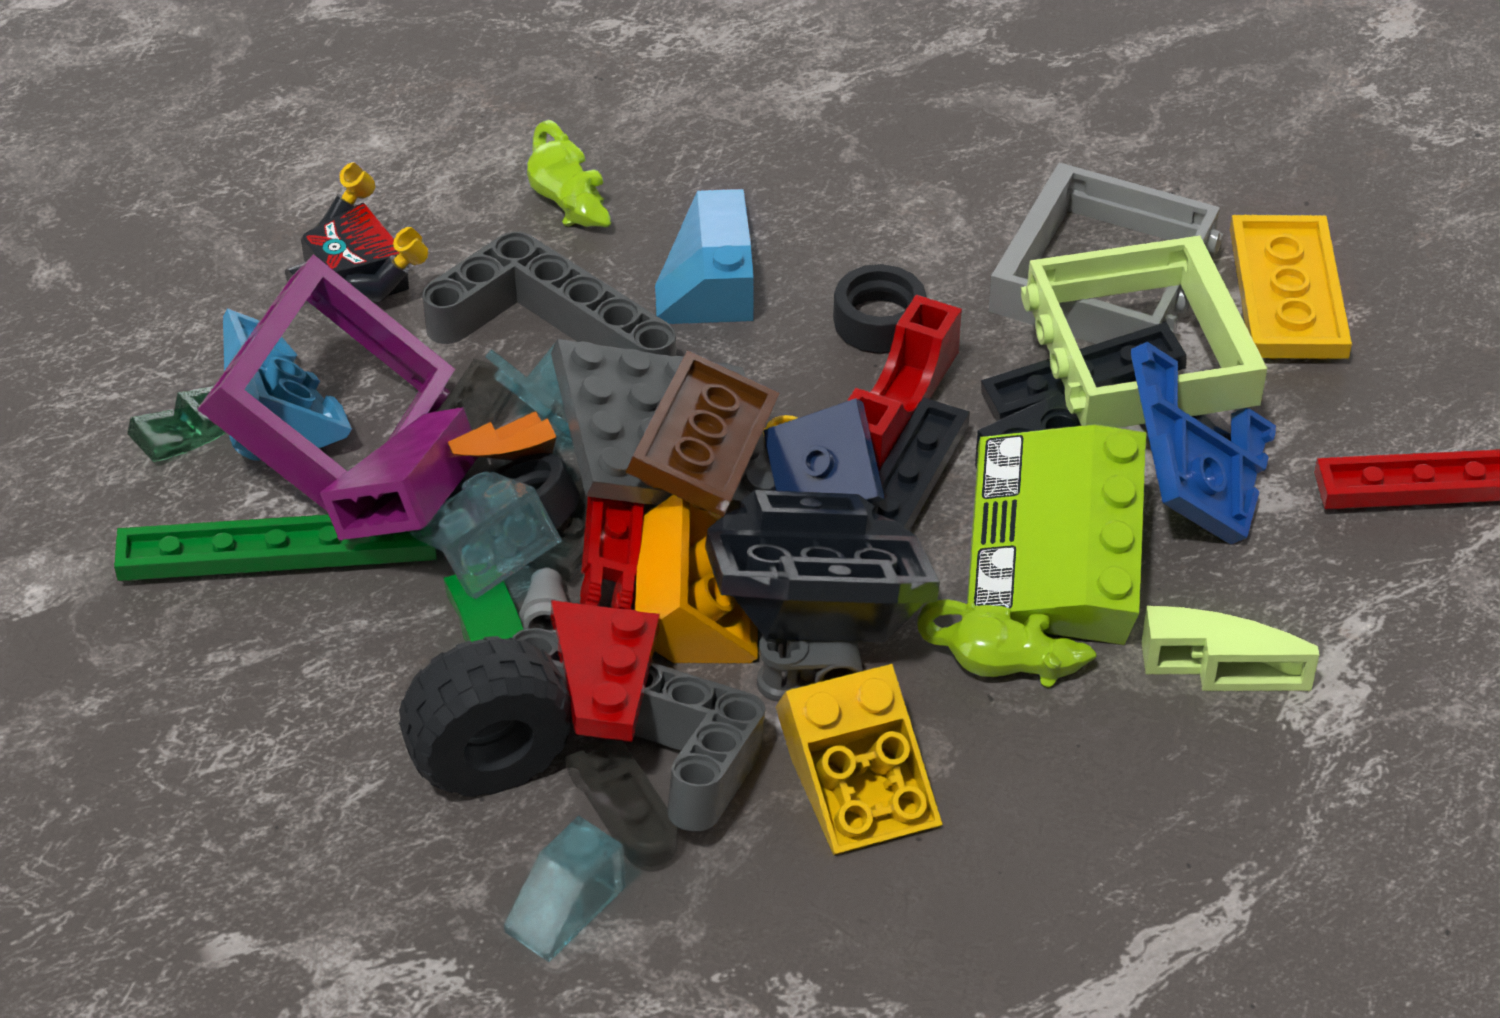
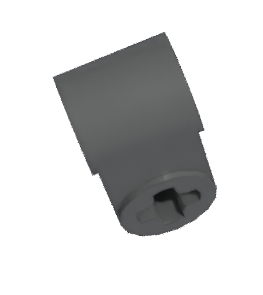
M763 636L759 644V655L763 661V666L758 671L756 685L759 692L766 698L779 701L787 690L861 672L863 669L858 642L766 639ZM779 644H783L782 658H780L778 653ZM782 672H785L787 678L785 686H781Z

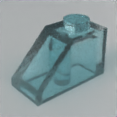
M578 816L539 853L504 924L505 933L550 962L625 888L623 844L582 817Z

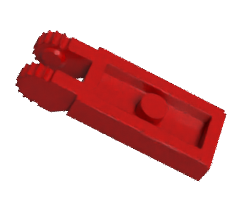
M588 496L581 574H585L580 591V604L597 606L601 599L602 579L616 582L611 608L631 609L634 581L637 577V565L641 550L644 504Z

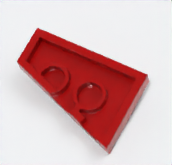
M551 600V620L553 630H556L560 663H563L566 686L571 697V715L575 734L632 742L659 633L660 614L640 612L633 609H617Z

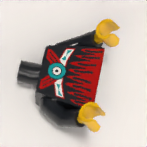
M348 163L343 167L339 176L340 182L346 188V191L343 195L337 194L319 223L313 229L304 233L301 238L304 262L287 268L285 275L288 282L291 276L314 254L369 300L381 302L388 295L409 289V269L407 266L409 263L411 265L424 263L428 258V248L422 242V236L412 227H405L393 238L364 202L358 205L355 204L357 198L364 199L373 194L375 181L372 176L363 171L356 163Z

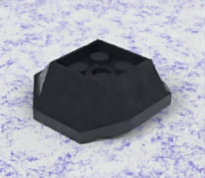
M754 490L741 501L740 508L725 514L724 517H721L707 529L705 550L720 594L733 596L766 639L885 642L925 602H937L940 581L918 537L895 520L874 513L875 506L859 494Z

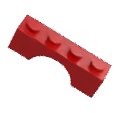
M915 295L896 324L889 356L875 386L870 392L855 388L847 401L857 398L864 404L878 471L883 466L923 397L931 398L958 355L961 308Z

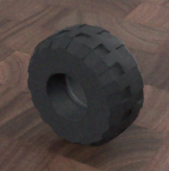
M498 636L483 637L481 640L472 642L469 640L457 644L455 648L445 653L441 652L431 659L429 665L423 670L420 669L415 675L399 708V725L409 756L421 777H424L432 786L441 790L469 797H476L481 794L494 795L511 787H518L530 781V778L537 773H542L552 764L554 757L563 750L573 723L571 697L566 683L552 658L543 649L541 650L533 646L532 643L511 637L509 639H502Z

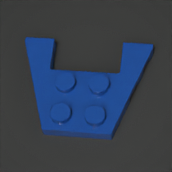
M1149 342L1132 348L1131 358L1163 504L1230 545L1246 539L1259 496L1258 489L1254 487L1257 473L1266 470L1269 457L1263 451L1265 444L1274 440L1276 425L1248 407L1231 413V441L1178 408V361Z

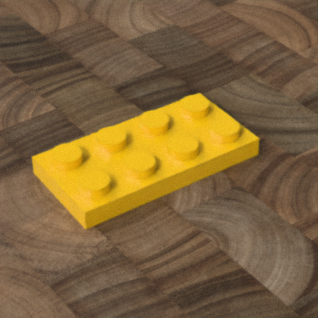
M1232 215L1230 235L1244 321L1261 357L1270 359H1349L1352 342L1327 216Z

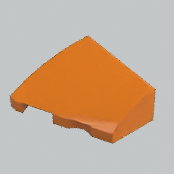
M537 411L496 430L491 422L449 441L447 444L453 455L515 461L521 457L537 453L553 454L557 436L548 418L541 421Z

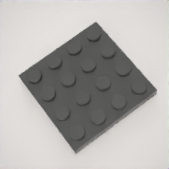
M557 339L551 356L585 495L650 505L661 504L673 494L660 488L648 486L641 479L626 473V470L683 356H668L642 352L636 349L596 345L586 341L576 342ZM716 363L746 377L743 367L733 366L728 363ZM763 431L725 514L740 508L741 501L754 490L776 491Z

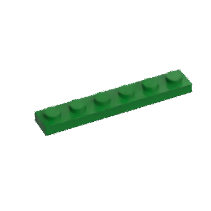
M329 514L117 528L114 568L117 581L437 560L436 519L434 515L431 521L420 530L345 540L338 539Z

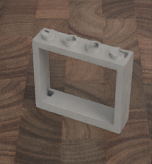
M1059 162L991 275L989 312L1035 325V317L1032 311L1027 312L1023 306L1021 287L1027 286L1030 260L1041 259L1067 212L1167 240L1201 236L1209 254L1216 256L1223 238V233L1217 230L1220 207ZM1181 285L1167 287L1152 316L1093 298L1062 302L1059 305L1073 336L1097 344L1167 322L1175 334L1178 323L1177 315L1178 313L1186 314L1190 303Z

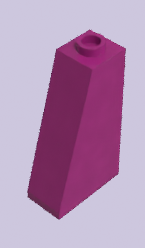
M463 407L421 415L320 492L339 540L420 530L431 521L478 459V457L453 455L447 444L449 441L472 431Z

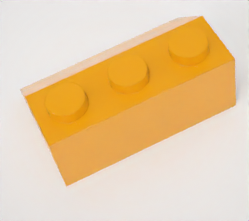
M672 495L643 516L641 550L637 565L635 610L660 614L659 633L654 651L672 663H751L758 659V628L733 596L720 594L705 550L707 529L721 517L710 511L700 510L690 502L675 495Z

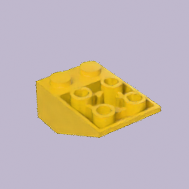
M893 664L785 691L775 708L790 758L833 855L943 825Z

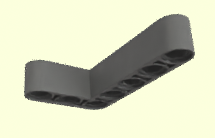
M509 232L499 236L430 282L422 292L427 336L432 341L440 344H452L463 340L515 303H519L577 342L586 341L596 345L676 356V333L669 323L524 232Z
M527 628L513 635L512 638L532 643L533 646L541 650L543 649L552 658L566 683L563 663H560L558 639L555 632L540 628ZM651 662L634 736L681 750L671 768L668 818L675 826L683 830L704 831L713 827L718 822L759 759L766 707L759 697L751 693Z

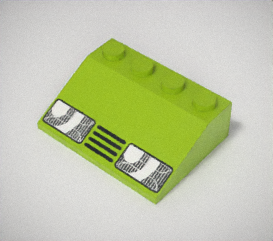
M1093 424L980 437L967 603L972 602L975 606L1007 607L1011 610V619L1025 625V621L1032 614L1048 615L1050 617L1049 628L1044 630L1043 633L1125 645L1140 609L1146 432Z

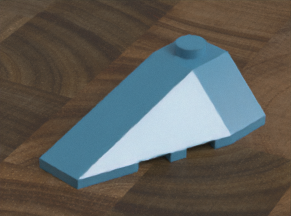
M744 189L702 190L696 192L655 284L656 316L669 324L753 321V265Z
M228 308L223 316L224 371L260 321ZM281 336L244 390L318 448L347 438L352 428L342 405L335 397L326 395L324 399L316 390L320 380L313 372L304 371L294 363L297 354ZM229 435L233 448L239 454L251 460H261Z

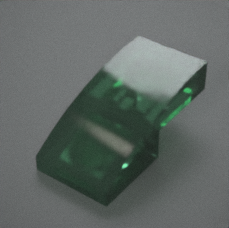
M213 386L177 392L174 409L130 417L127 434L155 462L201 447L226 432L197 410L213 388Z

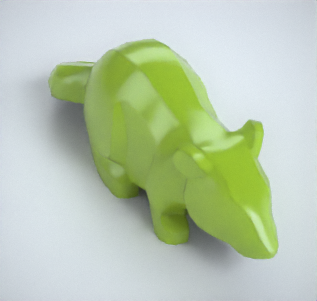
M546 120L539 123L534 130L533 153L527 163V176L530 186L537 193L554 200L565 211V217L562 220L564 226L568 227L577 223L585 227H609L611 217L608 210L602 204L604 199L596 189V186L603 184L601 174L595 169L583 172L580 163L585 162L583 152L568 139L567 134H564L555 122ZM547 133L550 134L555 139V141H550L546 143Z
M945 599L925 604L917 620L918 631L924 640L934 645L948 646L957 661L965 669L979 676L997 677L1017 672L1039 674L1041 684L1044 687L1050 688L1058 678L1077 672L1097 657L1096 652L1085 643H1078L1067 638L1053 639L1045 635L1043 631L1048 629L1050 624V617L1045 614H1032L1025 621V625L1011 619V610L1007 607L975 606L972 602L965 604ZM941 615H962L960 622L949 627L941 628L933 622L934 619Z

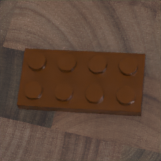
M687 350L632 456L626 473L641 479L648 486L660 488L680 497L700 510L710 511L720 517H724L780 393Z

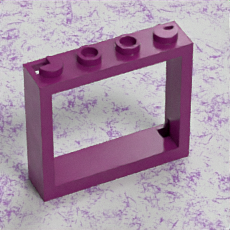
M313 254L288 280L197 410L327 511L320 492L345 474L347 470L244 390L304 303L308 301L418 390V393L388 440L421 415L438 410L450 394V390L445 385L455 371V368Z

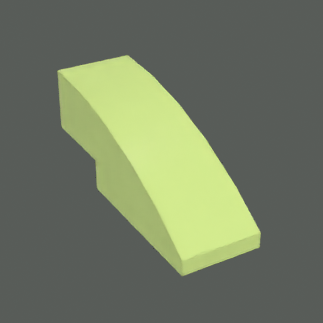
M1146 607L1141 641L1146 674H1200L1202 691H1312L1319 659L1318 646L1279 629L1219 612L1184 607Z

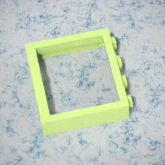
M1201 236L1030 260L1027 286L1021 287L1022 303L1027 312L1032 311L1035 317L1038 341L1041 345H1047L1050 352V365L1055 379L1061 378L1065 387L1067 408L1071 414H1077L1081 426L1095 424L1120 428L1146 423L1137 381L1102 387L1095 386L1059 303L1181 285L1221 366L1218 369L1178 375V408L1190 416L1261 405L1267 367Z

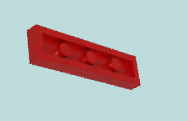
M1500 449L1317 458L1314 471L1324 509L1500 501Z

